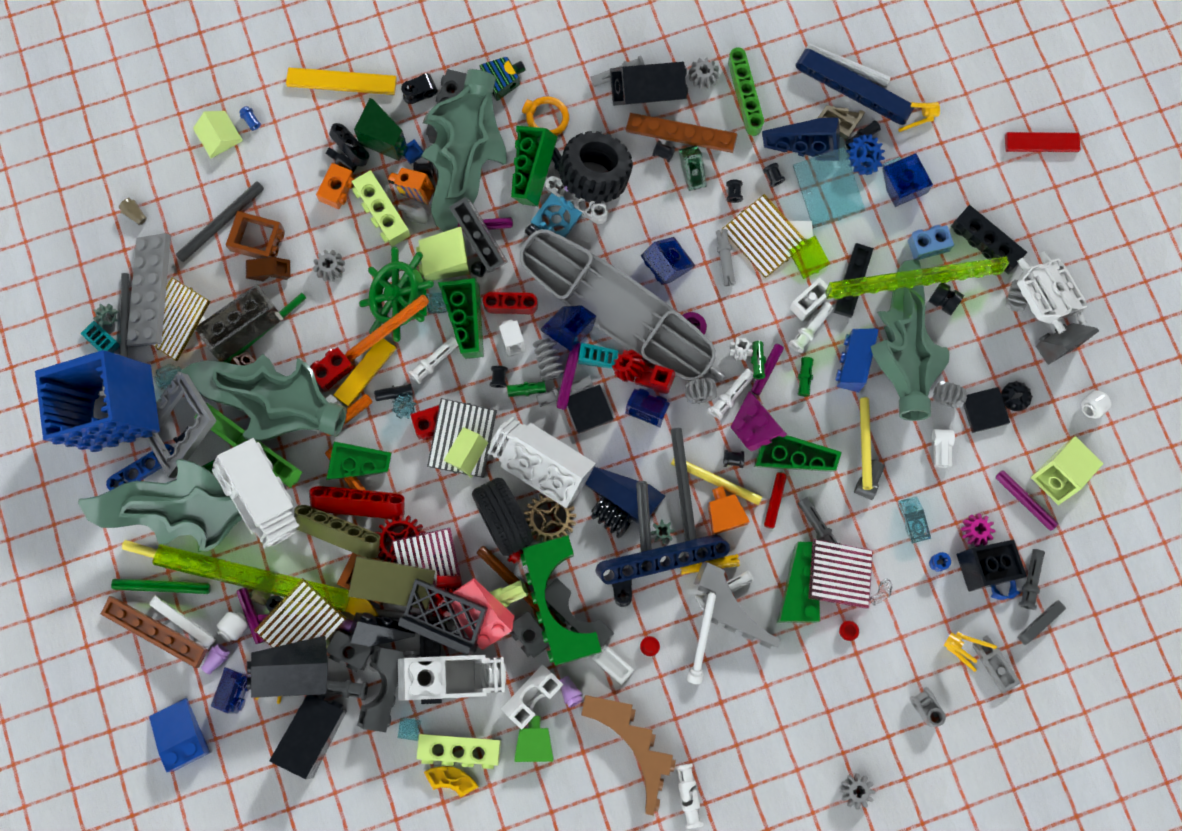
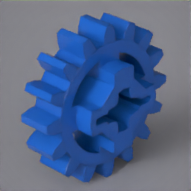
M864 134L853 138L854 142L848 144L851 149L846 150L850 154L846 160L851 161L848 166H854L853 172H859V175H870L873 172H877V167L883 166L880 161L885 160V157L882 156L885 150L880 149L883 144L877 143L878 138H872L871 134Z

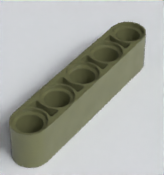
M298 505L295 507L294 517L299 524L297 530L365 558L372 559L379 555L380 536L377 533L308 505Z

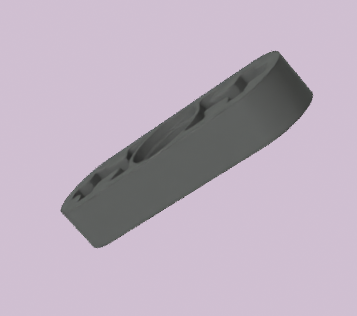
M1057 600L1026 627L1017 638L1024 645L1028 644L1052 623L1066 607Z

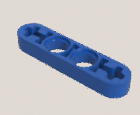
M164 444L166 449L171 451L169 454L172 455L175 448L172 445ZM151 451L110 476L106 481V486L109 490L116 488L112 487L115 484L114 481H121L118 484L120 486L126 483L122 481L124 478L128 482L141 481L161 469L162 466L154 452ZM153 458L155 460V466L151 469H148L146 467V461L148 459ZM137 469L138 476L130 479V470Z

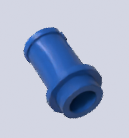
M245 106L239 111L240 117L246 121L250 130L254 131L261 126V123L253 114L252 108Z

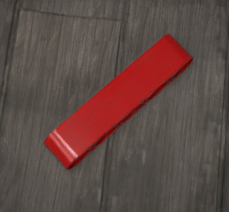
M315 486L309 490L310 506L325 513L391 519L392 516L395 519H399V515H403V517L405 515V498L398 493Z

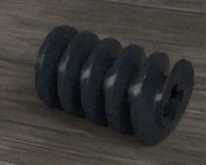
M603 496L592 509L591 518L594 520L599 517L598 524L605 521L604 528L607 529L611 526L610 533L613 534L618 531L616 537L620 538L632 524V522H628L630 516L622 518L623 511L616 513L617 506L610 509L611 502L609 501L604 504L605 497Z

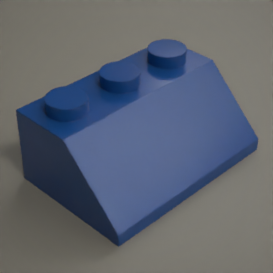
M852 329L850 334H846L843 344L846 345L845 352L841 353L839 363H842L841 370H837L835 380L838 381L837 387L859 393L866 385L873 357L871 346L876 344L879 329Z

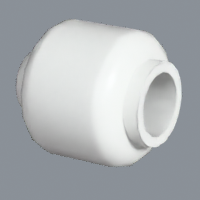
M1092 391L1082 400V411L1089 418H1101L1110 410L1111 400L1102 391Z
M238 611L236 613L227 612L217 624V633L228 642L238 640L247 629L246 617Z

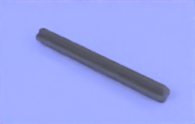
M258 181L250 186L176 253L178 259L182 262L187 260L236 215L237 211H241L264 190L263 186Z
M681 428L671 429V439L685 541H690L697 538Z

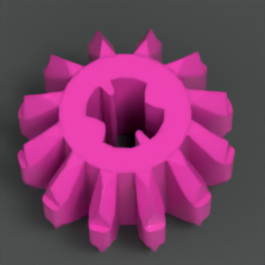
M978 513L976 516H968L969 520H963L965 526L961 527V531L966 532V534L962 538L968 537L969 545L974 542L975 547H979L980 544L984 546L988 544V540H993L991 534L995 533L996 530L990 528V526L994 525V522L988 523V516L982 518V515ZM979 527L978 529H981V533L978 534L975 528Z

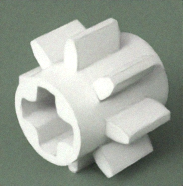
M736 337L735 343H730V355H733L736 361H746L747 355H752V343H749L746 338L739 339Z

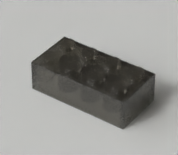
M256 284L194 328L218 361L223 362L284 318L260 286Z

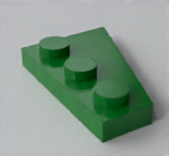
M334 441L326 480L387 473L392 453Z

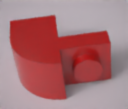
M655 365L654 368L644 366L642 367L644 372L639 374L640 378H635L634 382L636 385L653 389L657 393L668 394L676 374L674 370Z

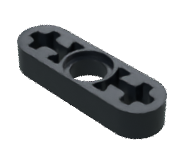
M340 123L332 124L329 136L355 165L365 166L370 157L366 149L344 125Z

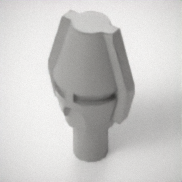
M400 202L397 207L407 214L406 218L414 223L426 224L431 215L424 207L415 203L407 205Z

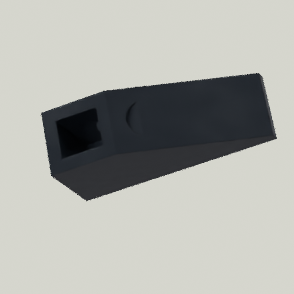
M356 612L349 630L350 643L369 647L415 637V632L399 626L398 621L388 617H376L366 612Z

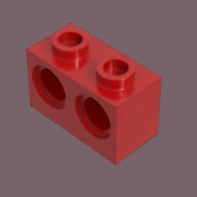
M338 347L329 350L322 360L315 361L310 366L314 372L316 382L325 392L355 369ZM336 359H342V363L340 365H333ZM321 371H327L325 377H318Z
M439 405L410 414L419 440L433 438ZM428 422L429 427L427 429H419L421 423Z

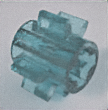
M398 395V398L392 401L393 409L391 411L397 413L396 417L402 419L404 416L409 419L410 414L415 413L414 406L416 403L411 401V397L408 395L405 397Z

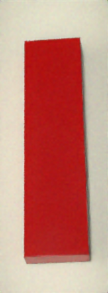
M1006 132L1005 148L1006 152H1079L1081 150L1080 134Z

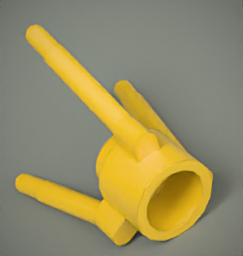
M910 102L912 103L911 107L922 108V115L926 116V118L899 128L898 131L901 132L920 124L934 121V117L940 115L939 103Z
M959 631L956 635L951 632L943 645L974 672L977 669L962 655L974 663H977V660L962 649L965 643L962 639L997 649L996 645L963 635Z

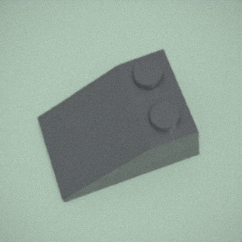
M1071 323L1068 326L1063 324L1066 329L1065 332L1058 334L1057 329H1055L1056 333L1053 335L1047 333L1039 338L1041 342L1035 347L1049 365L1099 332L1098 328L1077 323Z

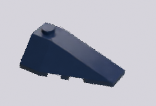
M817 118L762 131L764 148L781 152H796L798 156L804 157V155L815 157L814 160L839 161V118Z
M594 466L585 485L601 497L604 496L606 501H610L613 506H617L618 510L623 511L625 515H629V518L639 524L636 483L639 481ZM648 484L649 514L651 517L666 496Z

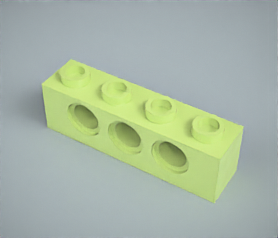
M371 170L352 180L354 195L357 199L359 197L362 199L363 203L361 205L366 213L370 212L372 215L370 220L375 228L379 227L381 229L380 236L385 243L389 242L391 247L411 236L407 226ZM368 193H374L372 197H366ZM378 207L384 208L381 212L375 211ZM387 222H393L392 226L385 227Z
M419 734L416 759H421L422 764H433L434 761H442L441 765L454 766V762L462 763V767H474V764H482L484 769H494V765H499L501 740ZM437 744H441L444 747V753L441 756H437L434 753V747ZM456 746H462L464 749V755L461 758L454 755V748ZM477 747H481L484 750L485 754L482 759H477L474 756V750Z

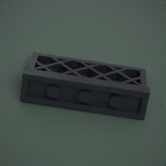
M417 578L414 581L404 615L400 617L398 625L463 654L470 655L477 650L478 644L476 643L488 608ZM419 585L425 587L428 596L420 599L417 592ZM438 593L443 596L446 602L440 606L437 605L434 595ZM430 598L434 609L426 612L422 601ZM454 601L460 602L463 611L455 614L451 603ZM417 603L422 613L419 616L411 614L413 605ZM447 605L451 616L443 619L439 608ZM473 608L481 611L478 620L475 621L472 620L468 611ZM433 611L436 612L440 621L435 624L430 622L427 615ZM465 613L469 624L461 627L457 616ZM453 618L457 629L454 631L448 630L445 621ZM470 626L473 631L472 639L466 638L462 629Z

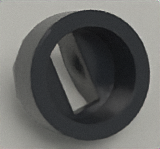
M477 261L471 265V272L475 276L483 277L486 267L483 262Z

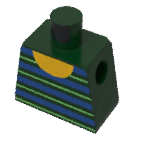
M508 57L479 65L480 70L491 73L496 77L492 93L496 101L520 85L518 74L526 71L522 61L512 65Z

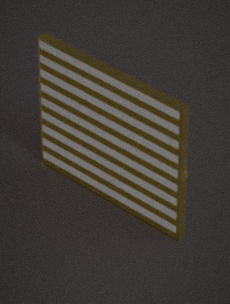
M765 194L748 208L742 210L737 217L722 228L728 230V237L764 278H767L782 264L788 262L793 255L808 244L806 239Z
M171 277L166 286L162 343L153 346L173 360L178 361L211 301L194 291L193 288H189Z
M302 578L253 631L273 648L325 636L327 640L346 618Z

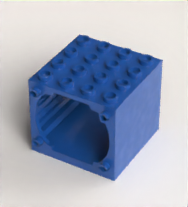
M101 350L35 371L42 435L45 441H50L54 445L64 444L65 447H78L79 450L89 449L90 452H99L104 447H117L119 443L134 442L136 438L152 437L153 433L160 432L150 364ZM103 387H105L104 394L106 398H104L103 402L107 403V405L101 408V412L108 413V417L97 419L94 418L95 400L100 397L98 395L100 394L99 392L103 391Z

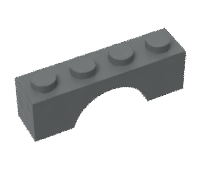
M556 578L545 591L547 608L550 609L552 607L557 612L555 616L562 623L567 621L571 625L570 631L585 634L596 632L600 647H602L614 635V632L600 619L594 622H582L576 619L569 609L571 591Z
M380 646L374 647L370 666L378 671L382 686L375 700L361 706L357 724L360 728L386 732L387 727L390 726L391 708L395 705L396 697L394 694L396 687H398V659L404 658L402 651Z

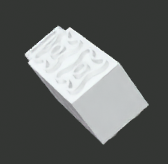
M511 417L496 431L490 443L488 454H492L494 458H498L502 462L501 468L567 508L581 492L596 463L534 424L522 425L519 420L516 421L514 417Z
M254 438L217 455L213 463L212 472L219 481L225 495L231 497L251 534L256 533L265 549L277 545L294 535L299 524L291 512L293 508L291 496L285 490L281 479L273 473V465L266 457L259 442L256 443Z
M485 655L398 659V700L487 696V693L505 692L506 668L504 657L485 658Z

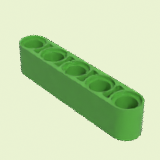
M736 47L730 52L728 66L745 129L749 135L757 136L762 131L764 117L746 52L742 48ZM738 74H744L745 77H740ZM742 90H747L750 93H744ZM751 106L754 110H749L747 107ZM751 123H757L759 126H752Z

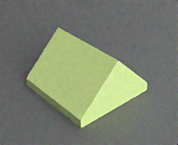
M204 111L193 127L210 158L243 141L226 111Z
M463 427L444 461L472 478L471 473L488 442L480 434Z

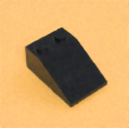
M1014 540L974 547L956 554L968 592L1027 577Z

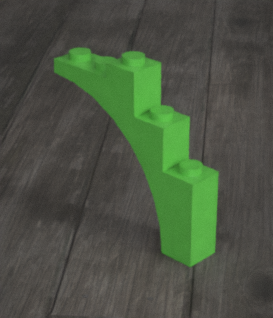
M206 403L217 420L210 429L212 432L233 447L248 441L243 437L245 430L213 406ZM256 441V443L259 442L266 457L272 463V471L275 476H278L282 483L289 488L295 485L300 480V475L303 472L260 441Z

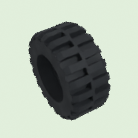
M587 131L585 134L580 133L568 141L559 165V176L562 179L563 185L567 186V190L571 194L574 193L576 198H583L585 202L589 203L591 201H595V203L604 201L606 203L618 198L625 191L632 172L633 161L631 160L630 152H627V147L621 144L619 139H614L611 137L612 135H605L599 131H596V133ZM583 163H598L609 172H595L587 168Z

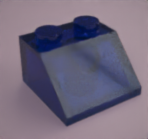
M916 153L882 168L886 191L895 207L927 194L933 186Z
M675 237L653 242L641 255L645 265L650 268L661 285L673 282L695 267V264Z
M641 388L639 390L634 389L627 402L625 414L661 428L670 403L662 396L654 397L649 395L650 393L647 390Z

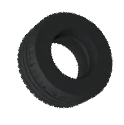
M495 478L473 490L472 497L503 556H509L513 552L516 553L519 549L522 550V548L531 545L533 536L512 492L502 478Z

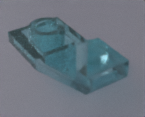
M917 496L898 501V507L905 519V530L911 543L931 539L925 513Z

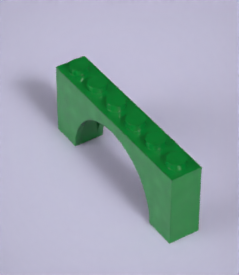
M569 535L522 548L523 554H520L523 566L527 565L529 573H525L528 585H533L534 592L531 593L533 603H538L540 611L536 612L539 624H544L545 631H542L544 643L549 642L550 650L547 651L550 663L554 662L555 666L602 653L596 632L576 633L562 627L552 617L546 605L545 591L550 575L559 564L574 557Z

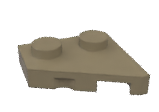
M826 105L818 118H839L840 137L848 140L865 112L862 110L859 113L850 112L848 108H836Z

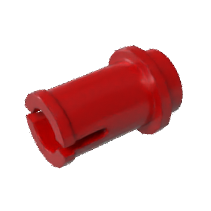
M457 574L455 576L437 575L436 586L454 588L456 590V588L461 586V576H457Z

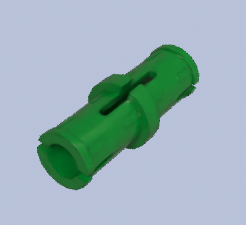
M762 341L752 342L753 352L751 357L753 378L760 380L765 378L764 364L766 363V357L763 350L764 343Z
M801 358V370L798 374V396H810L811 380H813V358Z
M526 381L524 384L507 385L508 397L523 395L529 397L532 394L546 393L545 381L534 383Z

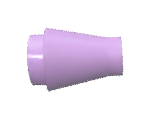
M221 644L212 646L201 669L205 673L211 674L228 659L230 652Z
M569 676L559 680L564 684L561 687L564 703L569 708L583 701L581 697L583 694Z

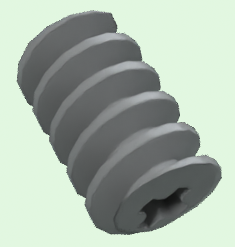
M549 338L540 339L533 343V347L536 348L534 352L538 355L536 360L540 362L538 367L542 369L540 371V375L543 376L542 381L553 380L564 373V370H558L562 363H556L561 357L554 355L559 351V349H553L557 342L551 341Z

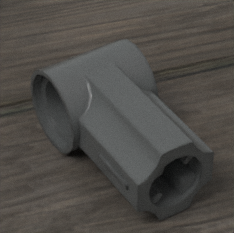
M871 459L872 489L864 490L862 487V477H860L854 493L873 500L877 493L878 482L885 465L880 461Z

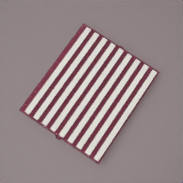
M450 527L392 540L396 562L398 564L435 570L434 586L437 585V575L455 576L457 574V576H461Z
M813 539L808 599L869 609L873 550Z

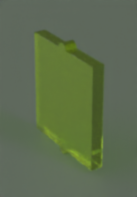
M816 236L804 242L800 241L797 246L788 250L803 279L814 273H819V270L830 265Z

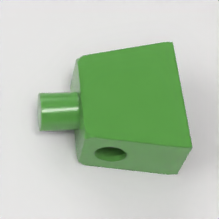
M534 716L528 722V728L519 730L514 762L554 761L549 728H540V716Z

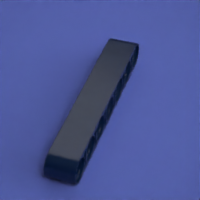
M805 49L795 64L796 68L802 73L897 124L905 125L914 110V107H911L912 103L811 49Z
M711 535L605 560L596 566L595 572L603 583L607 585L722 558L729 553L730 545L721 536ZM703 547L702 551L700 553H697L698 550ZM684 552V555L679 558V555ZM666 556L665 560L660 562L661 558ZM647 561V564L641 567L642 563ZM629 565L627 570L622 571L625 566ZM610 570L607 575L603 576L605 571Z

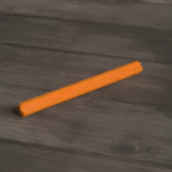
M421 295L348 350L345 356L349 361L356 359L427 306L429 299L425 295Z

